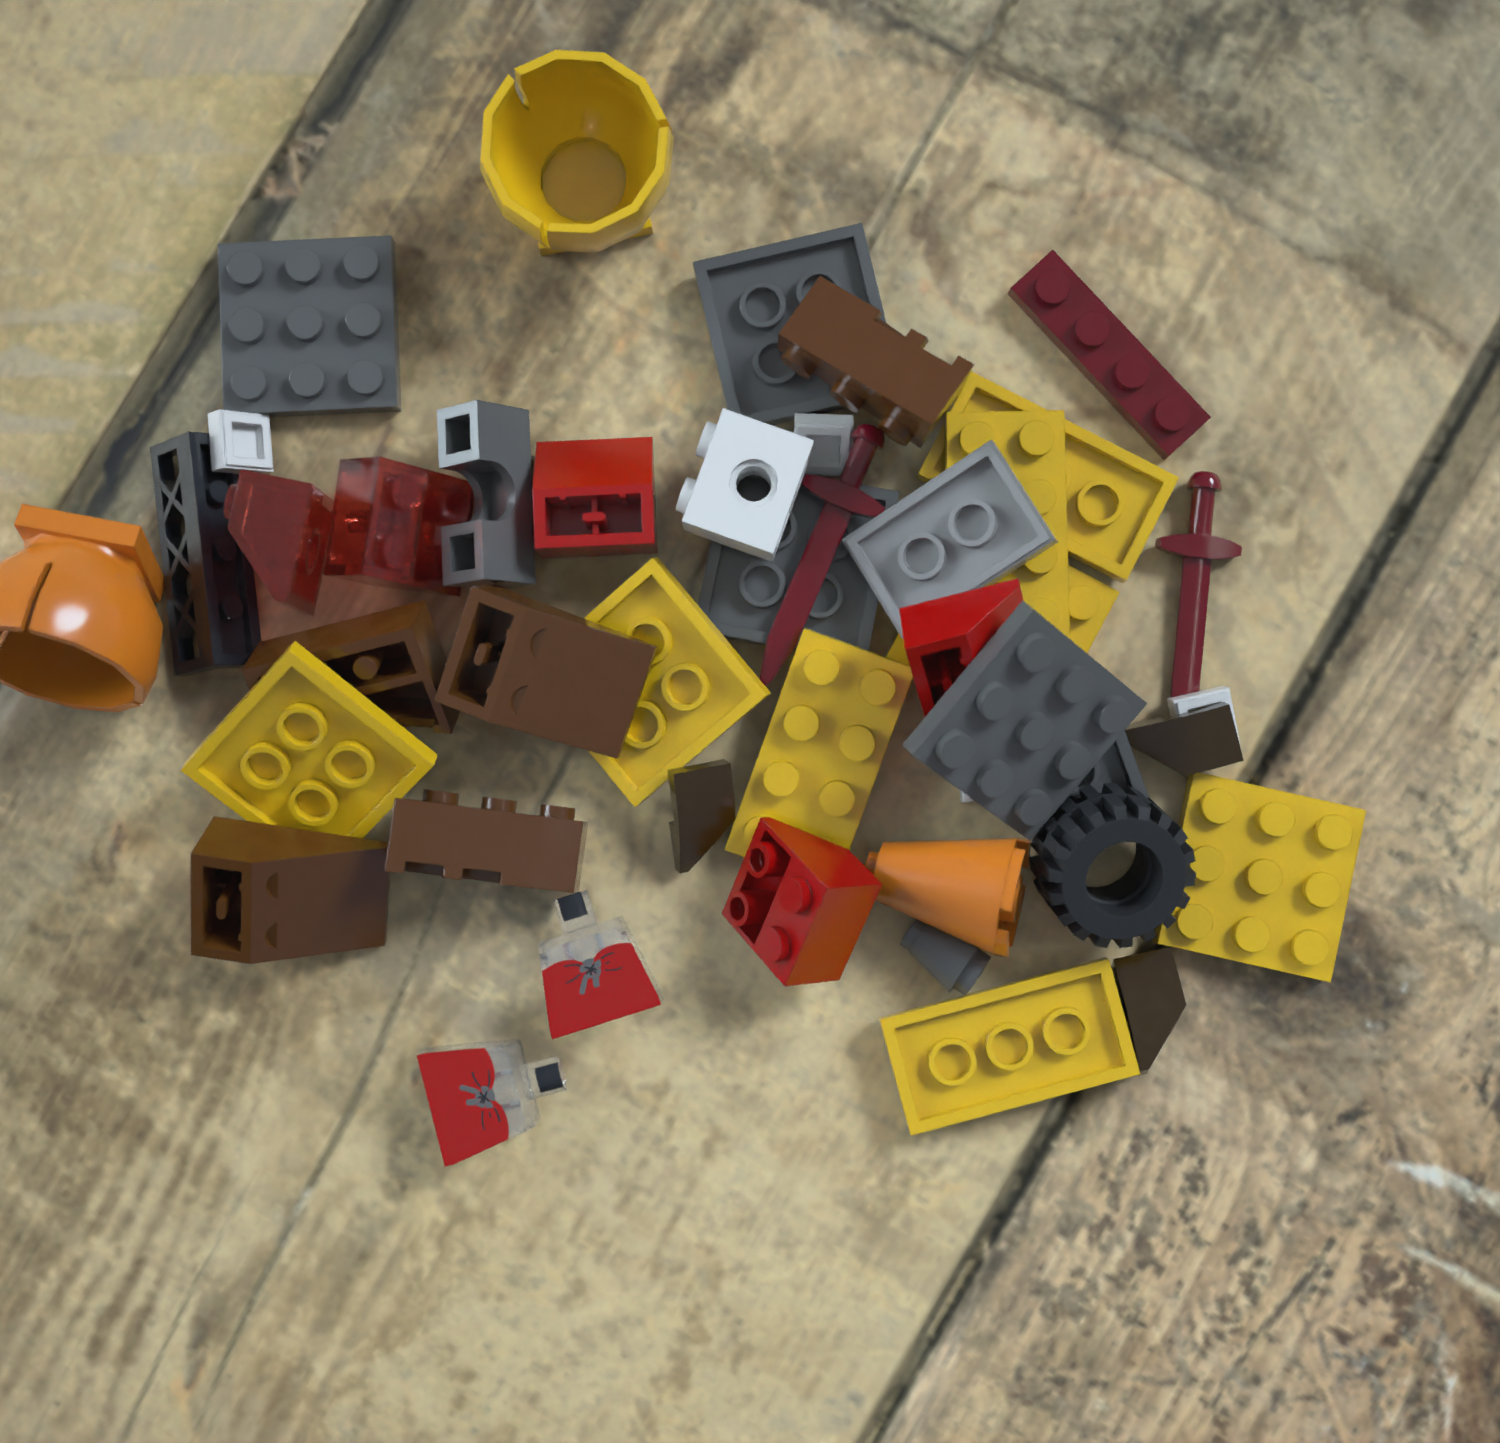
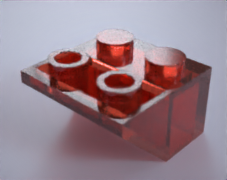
M381 456L341 459L323 575L371 586L460 596L461 587L443 586L441 527L471 520L474 494L469 482L465 479Z

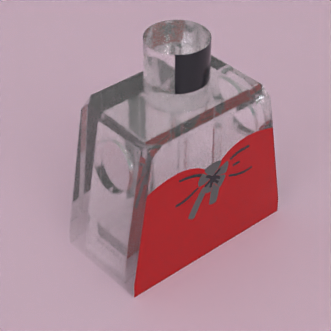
M587 890L553 900L563 934L539 942L545 1001L552 1040L662 1004L664 1000L662 992L622 915L597 923Z
M520 1039L434 1046L416 1055L445 1167L459 1163L535 1127L540 1120L536 1098L567 1090L566 1079L559 1056L527 1064Z

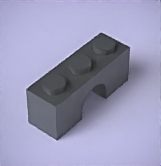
M474 400L437 410L439 468L456 471L464 476L469 482L475 498L474 514L469 522L441 527L443 586L471 588L472 586L496 584L508 589L536 584L529 410L482 400Z

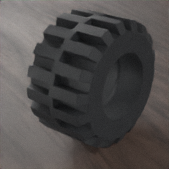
M1103 783L1101 793L1092 785L1079 788L1080 798L1073 801L1068 796L1060 806L1062 809L1055 816L1052 815L1044 824L1046 828L1044 834H1036L1032 839L1031 846L1038 855L1029 857L1030 870L1036 876V879L1033 880L1036 889L1064 927L1067 926L1072 934L1082 941L1089 937L1095 946L1104 948L1108 947L1111 939L1119 948L1133 947V938L1140 936L1144 942H1147L1157 937L1153 929L1160 924H1163L1168 929L1176 921V918L1172 915L1175 908L1185 909L1190 900V897L1184 892L1185 886L1195 885L1196 873L1188 866V864L1196 861L1193 848L1185 842L1188 837L1182 828L1154 801L1146 798L1139 790L1128 786L1123 791L1115 783ZM1118 843H1136L1134 861L1124 876L1106 886H1086L1088 870L1094 859L1103 850Z

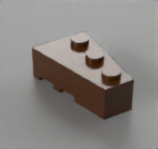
M820 276L778 334V349L784 353L781 356V360L800 376L809 379L814 374L832 387L829 391L830 395L847 409L857 413L863 408L879 419L878 428L894 442L902 446H907L911 442L921 449L961 393L974 364L958 355L953 364L950 365L924 350L928 343L926 336L912 328L904 336L880 319L882 316L881 310Z
M425 600L261 641L241 669L247 686L251 690L290 645L296 641L401 726L433 728V733L452 734L460 714L459 710L434 701L447 659Z
M427 789L423 791L422 800L394 799L385 864L386 872L404 874V871L439 875L441 878L470 879L493 882L500 885L570 893L579 891L588 822L574 820L576 808L541 804L539 815L516 813L517 801L482 797L481 808L458 805L459 793Z

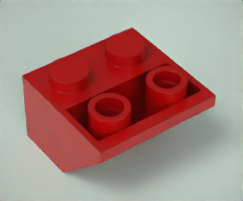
M653 437L536 442L532 487L535 550L542 559L658 554Z
M1018 578L899 608L904 648L925 717L1017 606L1024 601Z
M762 817L759 820L721 914L784 987L839 981L882 887V883L849 849L771 817Z

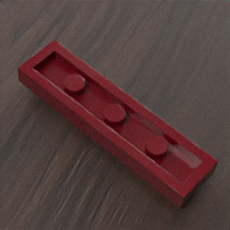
M1051 250L1010 288L1008 295L1163 460L1167 459L1211 418L1054 250Z

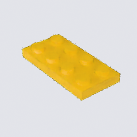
M971 371L950 412L1036 411L1047 409ZM1065 419L1068 556L1120 583H1124L1127 581L1179 477ZM944 424L916 477L925 483L945 471Z
M1064 410L946 412L944 416L945 470L992 439L1058 541V543L995 584L1018 578L1024 602L1070 639Z
M804 628L724 850L745 857L759 820L762 817H771L850 850L913 678L910 665Z
M1106 957L968 993L966 996L961 995L878 1017L911 1136L1140 1074L1109 958Z

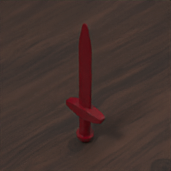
M861 424L851 434V438L855 442L838 480L816 475H805L802 480V486L825 504L769 632L760 674V680L764 685H768L794 650L851 516L856 515L873 519L885 511V508L879 502L860 490L876 450H883L885 445L883 431L874 425Z
M1209 471L1195 472L1187 482L1186 489L1192 490L1188 534L1169 535L1156 538L1155 540L1156 549L1183 558L1170 698L1200 690L1211 561L1241 556L1242 553L1241 545L1227 539L1212 536L1215 492L1222 491L1218 475Z

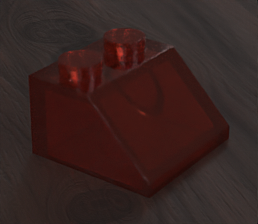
M240 469L237 485L232 484L229 487L224 503V516L229 520V532L275 601L302 614L314 616L338 504L312 483Z

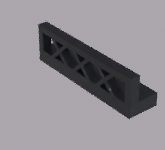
M188 431L150 447L174 676H190L213 669L243 668L258 643L262 641L243 474L212 472L209 433ZM174 456L178 457L179 475L176 482L173 465ZM184 516L186 531L182 539L180 522ZM190 573L192 590L188 596L186 580ZM195 631L197 632L198 658H194L192 638Z

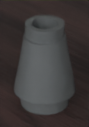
M917 919L912 923L900 942V945L907 949L948 992L955 989L964 996L969 993L991 959V956L980 948Z

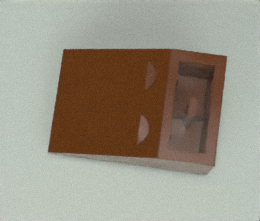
M496 584L472 586L434 701L489 723L617 759L620 757L658 646Z
M213 816L190 854L191 955L255 964L385 946L387 941L390 872L385 871L388 842Z

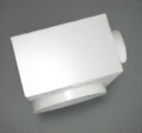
M723 408L718 423L714 424L707 421L702 432L696 455L704 458L698 478L695 480L687 477L678 498L676 511L684 514L682 519L684 531L773 562L811 458L814 440ZM757 475L766 479L771 488L769 494L764 499L756 502L747 501L742 498L737 492V486L746 476Z

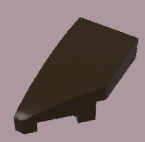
M1219 702L1168 718L1161 715L1132 723L1125 729L1131 747L1184 776L1244 761L1230 704L1225 702Z
M724 759L667 770L674 821L669 822L675 870L679 873L689 872L736 819L731 763Z
M1171 947L1113 959L1111 964L1140 1070L1139 1075L1148 1073L1186 1007Z

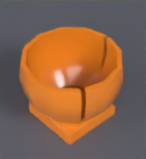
M21 504L14 526L24 541V548L0 561V683L27 696L74 709L120 712L141 706L157 678L163 624L154 602L160 603L165 589L163 573L142 527Z

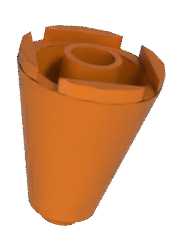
M997 838L883 842L879 852H869L865 867L882 883L875 901L995 956L1008 958L1009 947L1013 946L1024 900L1026 886H1023L1024 876L1020 875L1021 868L1029 869L1030 840Z

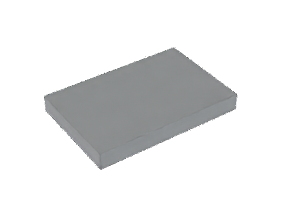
M992 439L842 539L902 639L899 608L993 585L1058 543Z

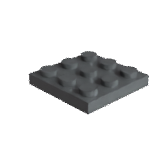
M862 223L693 262L695 278L727 410L770 425H776L795 420V413L823 414L846 408L830 395L829 391L832 387L814 374L809 379L804 378L791 370L781 360V356L784 353L778 349V334L820 276L881 310L882 316L880 319L887 323Z
M391 235L218 243L223 410L269 415V418L401 411L395 241Z
M757 475L746 476L737 486V492L747 501L753 502L764 499L771 490L767 480ZM802 482L773 562L711 540L698 606L725 638L766 646L769 632L825 504L802 486ZM863 484L860 487L861 491L874 498L885 510L898 502V491ZM852 515L842 539L872 520V518ZM841 539L804 628L869 651L878 598ZM799 637L798 642H797V644H796V646H795V648H794V650H793L794 652H795L796 649H797V646H798L800 637Z
M1022 601L902 745L912 756L1031 841L1147 703L1037 611Z

